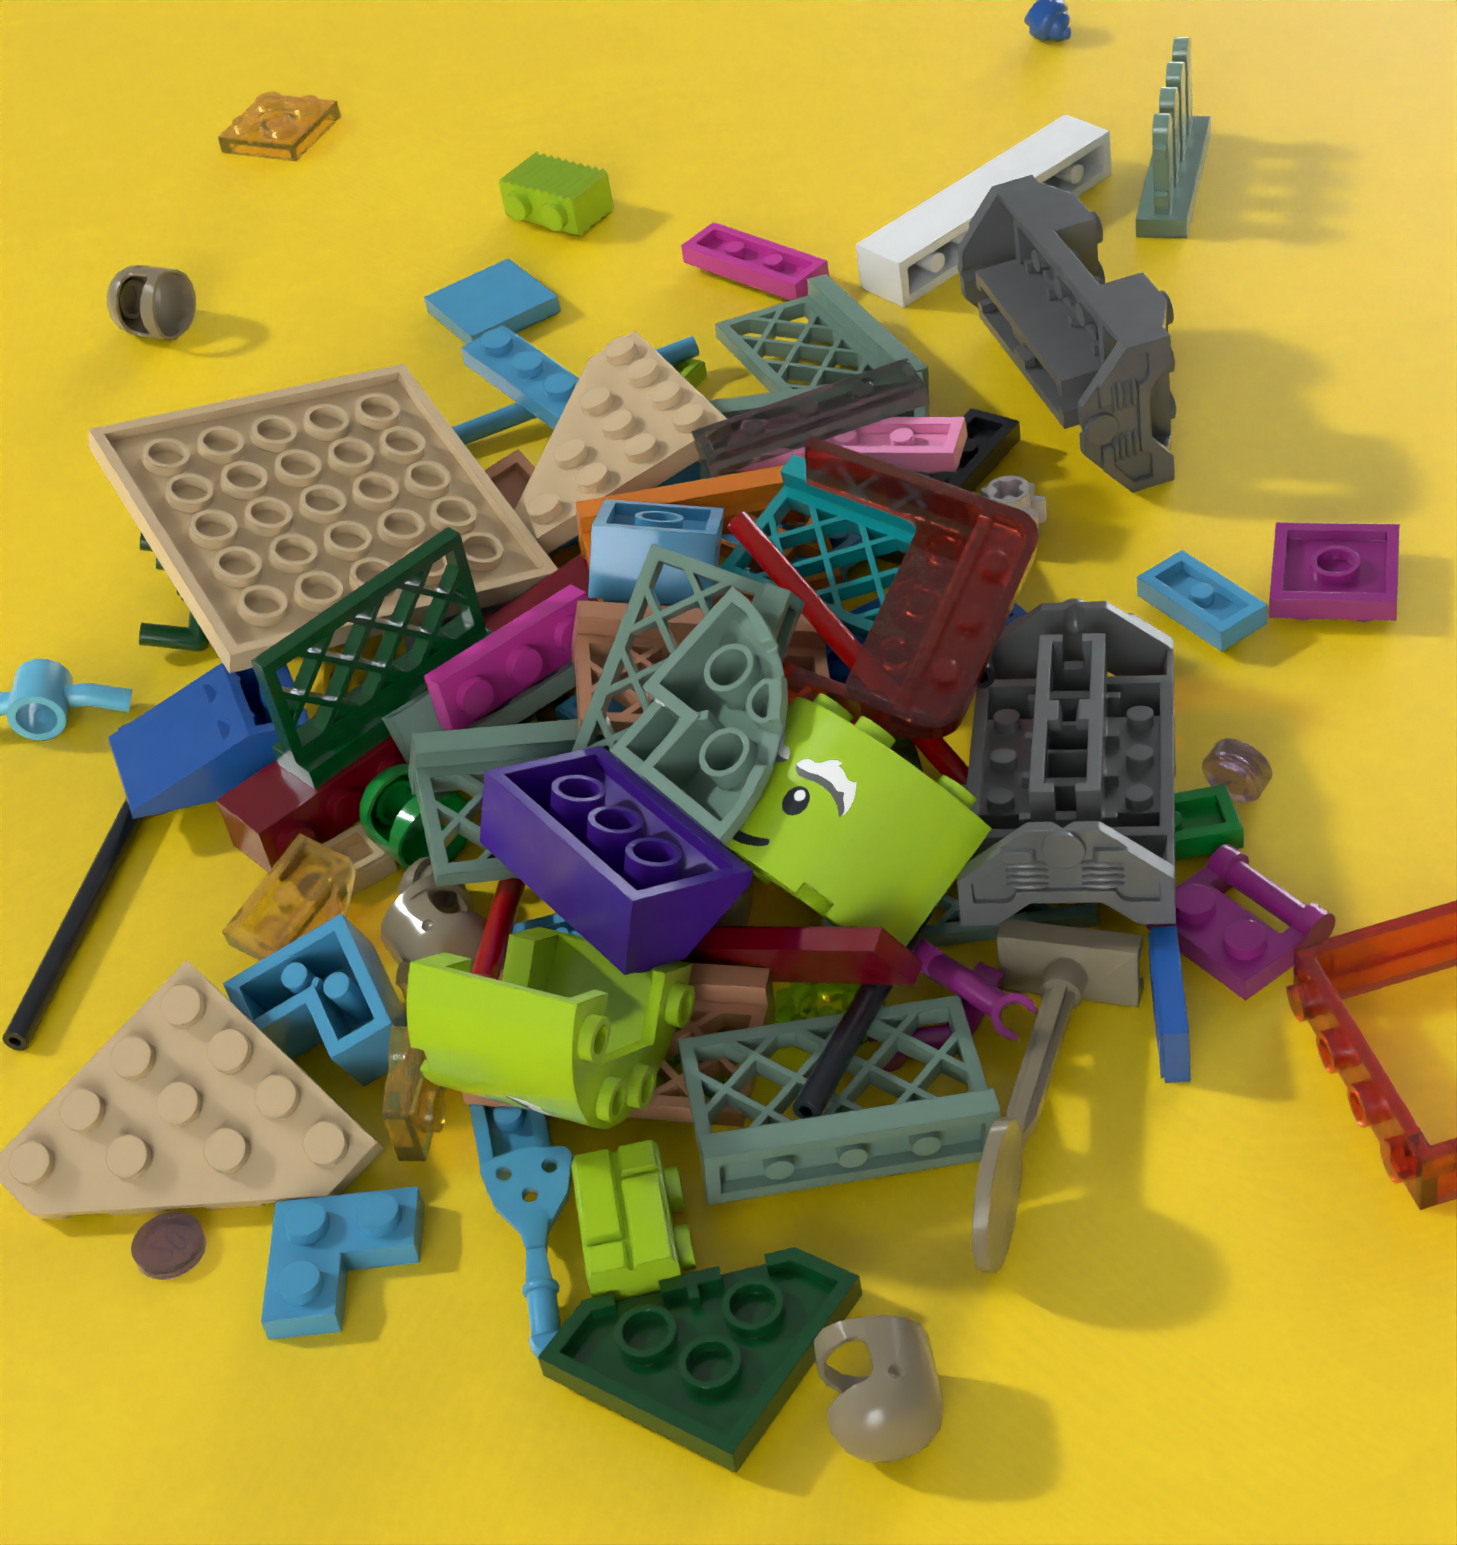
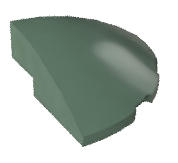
M733 586L642 686L654 701L609 750L622 764L725 846L742 827L759 801L771 777L782 734L785 731L788 707L787 678L784 677L777 640L757 609Z

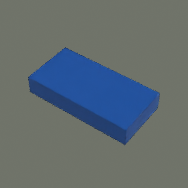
M1151 927V933H1148L1149 968L1160 1076L1164 1078L1165 1083L1191 1081L1189 1028L1177 927Z

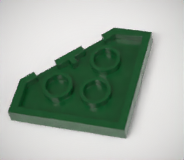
M791 1247L764 1254L766 1264L721 1275L719 1266L660 1280L658 1281L659 1291L615 1301L613 1292L584 1299L537 1358L543 1376L737 1473L815 1363V1337L824 1327L845 1320L863 1295L860 1276L796 1247Z

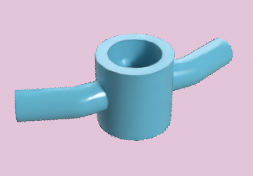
M33 659L26 661L18 667L14 676L12 690L0 692V716L7 715L8 724L20 736L31 740H48L55 738L63 732L67 724L69 708L91 706L129 712L133 689L95 683L73 684V677L69 670L60 663L49 659Z

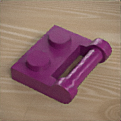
M1224 844L1214 851L1206 867L1176 887V924H1146V928L1151 931V927L1176 926L1179 952L1246 1001L1325 943L1332 934L1336 919L1333 914L1317 903L1306 905L1252 868L1249 865L1247 855L1231 844ZM1234 887L1287 924L1289 928L1280 934L1224 893Z

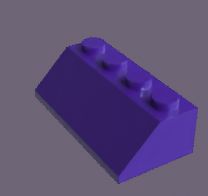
M602 746L485 771L480 843L624 975L648 972L654 967L685 959L751 883L753 870Z

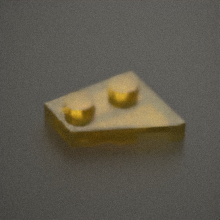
M299 834L222 930V934L228 944L261 961L342 913L347 918L356 877V870L351 859Z

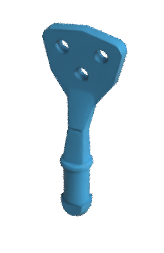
M564 1146L522 1147L485 1160L480 1168V1174L496 1212L521 1235L526 1250V1283L522 1287V1294L527 1298L531 1337L528 1341L531 1351L536 1358L561 1328L557 1300L560 1285L552 1277L547 1252L549 1233L569 1200L572 1180L571 1161H573V1156L570 1150ZM553 1163L557 1165V1169L554 1172L547 1173L544 1171L548 1164ZM503 1172L512 1173L511 1177L506 1181L498 1179L499 1175ZM529 1193L538 1194L536 1200L532 1202H526L524 1197Z

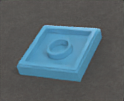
M509 258L424 297L427 312L465 344H469L481 337L485 332L496 329L501 325L517 333L561 311L558 296Z

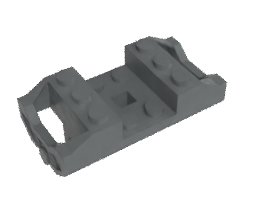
M1033 175L994 185L990 188L969 222V230L957 248L958 272L960 274L962 295L979 309L980 319L1062 427L1066 429L1081 425L1080 450L1085 457L1102 468L1105 473L1132 493L1175 480L1174 456L1170 449L1171 419L1176 417V404L1170 391L1169 373L1175 369V359L1171 348V336L1168 333V325L1173 323L1174 312L1169 296L1165 291H1159L1143 272L1105 283L1104 271L1098 261L1097 244L1103 241V229L1097 213L1089 211L1074 193L1038 182Z
M1074 598L1058 603H1041L1025 616L1017 617L990 637L995 679L987 688H976L966 790L977 799L970 810L992 829L958 874L957 886L961 926H997L1030 903L1078 904L1103 902L1138 924H1176V761L1173 638L1133 613H1125L1108 601L1086 602L1082 599ZM1107 672L1113 674L1114 676L1108 677Z

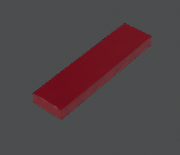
M713 926L685 959L679 960L688 963L770 968L772 982L909 986L916 985L923 965L919 957L883 927Z

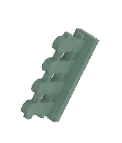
M1174 37L1172 62H1168L1166 68V87H1161L1159 113H1154L1152 157L1135 219L1136 237H1188L1211 136V116H1192L1190 37Z

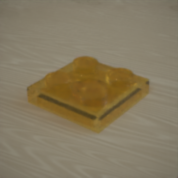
M266 92L259 95L246 111L236 117L232 124L218 136L222 153L297 161L341 117L337 101L318 99L312 95L294 97L281 95L279 92Z

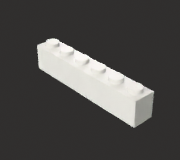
M1065 114L856 244L861 288L903 308L959 273L957 248L969 230V222L992 186L1033 175L1038 182L1072 192L1078 197L1112 175L1110 131Z

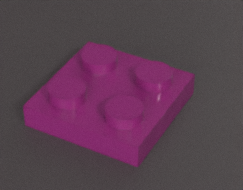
M1276 522L1269 597V618L1396 621L1400 524Z

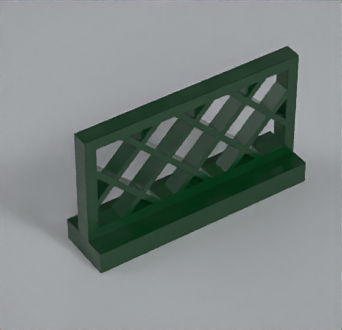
M450 527L445 528L251 660L279 741L272 745L276 760L279 765L313 789L320 787L391 736L382 718L428 690L424 675L493 633L486 629L459 532ZM445 556L447 565L438 587L426 585L425 582L433 563ZM395 589H401L402 592L391 619L378 618L377 614L384 597ZM420 594L433 597L421 627L409 625V620ZM450 603H459L461 614L441 627ZM347 622L354 623L342 653L327 651L335 630ZM371 629L385 630L374 659L360 658ZM403 635L416 637L413 647L393 661ZM297 656L303 657V662L292 688L281 686L276 671ZM322 662L337 664L325 694L311 692ZM355 668L369 671L364 682L345 694ZM305 703L320 705L317 714L296 729Z

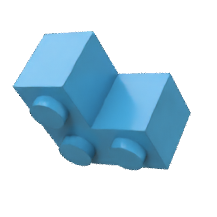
M342 913L223 983L230 1001L291 1059L324 1042L330 1058L363 1086L423 1052V1050L410 1046L406 1013L373 943Z

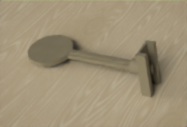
M1006 919L1001 923L997 935L999 970L1004 972L1005 975L1000 982V987L1004 988L1003 990L1040 994L1042 1002L1007 1108V1117L1000 1116L993 1122L980 1162L974 1199L972 1251L975 1267L982 1272L996 1274L1002 1267L1009 1250L1020 1196L1023 1150L1026 1141L1037 1127L1072 1010L1078 1007L1081 1000L1139 1007L1144 989V978L1139 977V959L1143 948V935Z

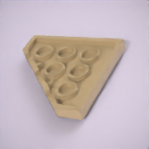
M633 331L627 336L612 340L606 345L604 350L589 358L514 511L546 554H549L578 536L577 501L655 488L733 439L735 434L728 419L636 331Z
M186 960L0 1153V1183L31 1215L42 1220L107 1213L109 1215L167 1212V1209L205 1207L207 1209L264 1206L265 1203L341 1195L378 1156L384 1147L196 967Z

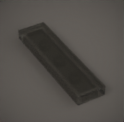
M904 358L707 425L691 433L695 449L708 474L713 478L930 403L926 385L908 358Z

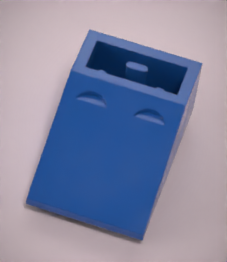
M220 663L108 737L133 819L165 814L172 810L216 801L275 761L276 757L272 745L279 741L254 668L229 674L223 663ZM286 664L278 669L276 673L281 686L292 688L294 681ZM305 708L302 710L296 729L309 720Z

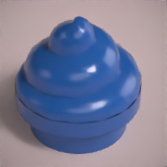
M1037 0L1025 17L1024 23L1030 27L1029 34L1039 41H1062L1069 39L1071 36V29L1068 26L1070 15L1067 13L1068 6L1063 0Z

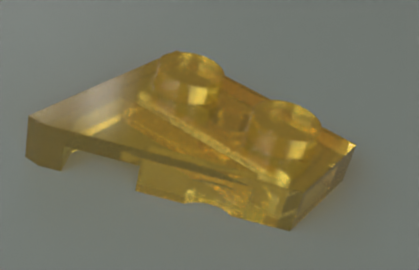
M399 963L396 985L401 988L407 1004L410 963ZM391 1026L388 1052L389 1070L385 1081L382 1117L398 1160L426 1161L433 1134L441 1132L445 1123L446 1102L444 1094L446 1087L431 1083L419 1070L426 1059V1055L423 1050L410 1046L408 1026Z

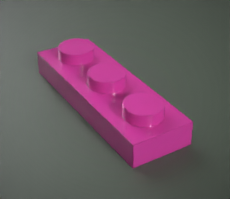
M715 222L681 245L684 263L778 295L786 300H795L808 296V279L824 274L829 276L828 261Z
M571 584L424 675L440 726L446 730L464 729L571 660V643L577 601H588L586 592Z

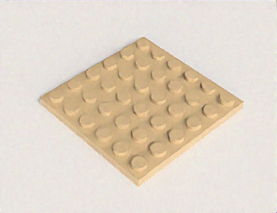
M404 364L89 429L88 447L229 674L253 668L251 660L447 527L452 528L461 535L480 608L511 601L558 570ZM445 556L433 563L425 582L426 585L438 587L447 565ZM395 589L384 597L377 614L378 618L391 619L402 592L401 589ZM420 594L409 620V625L415 626L423 623L433 597ZM451 602L444 618L461 614L459 603ZM347 622L335 630L328 648L346 644L354 623ZM372 628L368 638L384 634L385 630Z

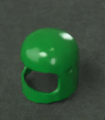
M401 763L386 768L368 784L360 802V821L370 840L402 867L407 869L418 859L430 856L417 794L412 795L408 777L409 764ZM456 791L434 792L436 801L456 813H459L469 802ZM440 823L441 830L443 831L446 826ZM458 834L446 847L448 862H452L457 858L467 845L468 839Z

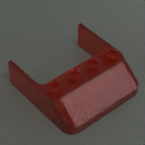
M810 435L805 444L806 483L808 485L904 518L913 524L916 532L846 683H840L783 661L784 677L787 678L788 706L795 697L805 698L813 702L818 694L822 693L833 699L853 716L850 721L853 725L857 723L861 716H864L887 731L893 738L937 739L950 735L961 725L1034 562L1039 539L1037 525L1032 517L1021 509Z

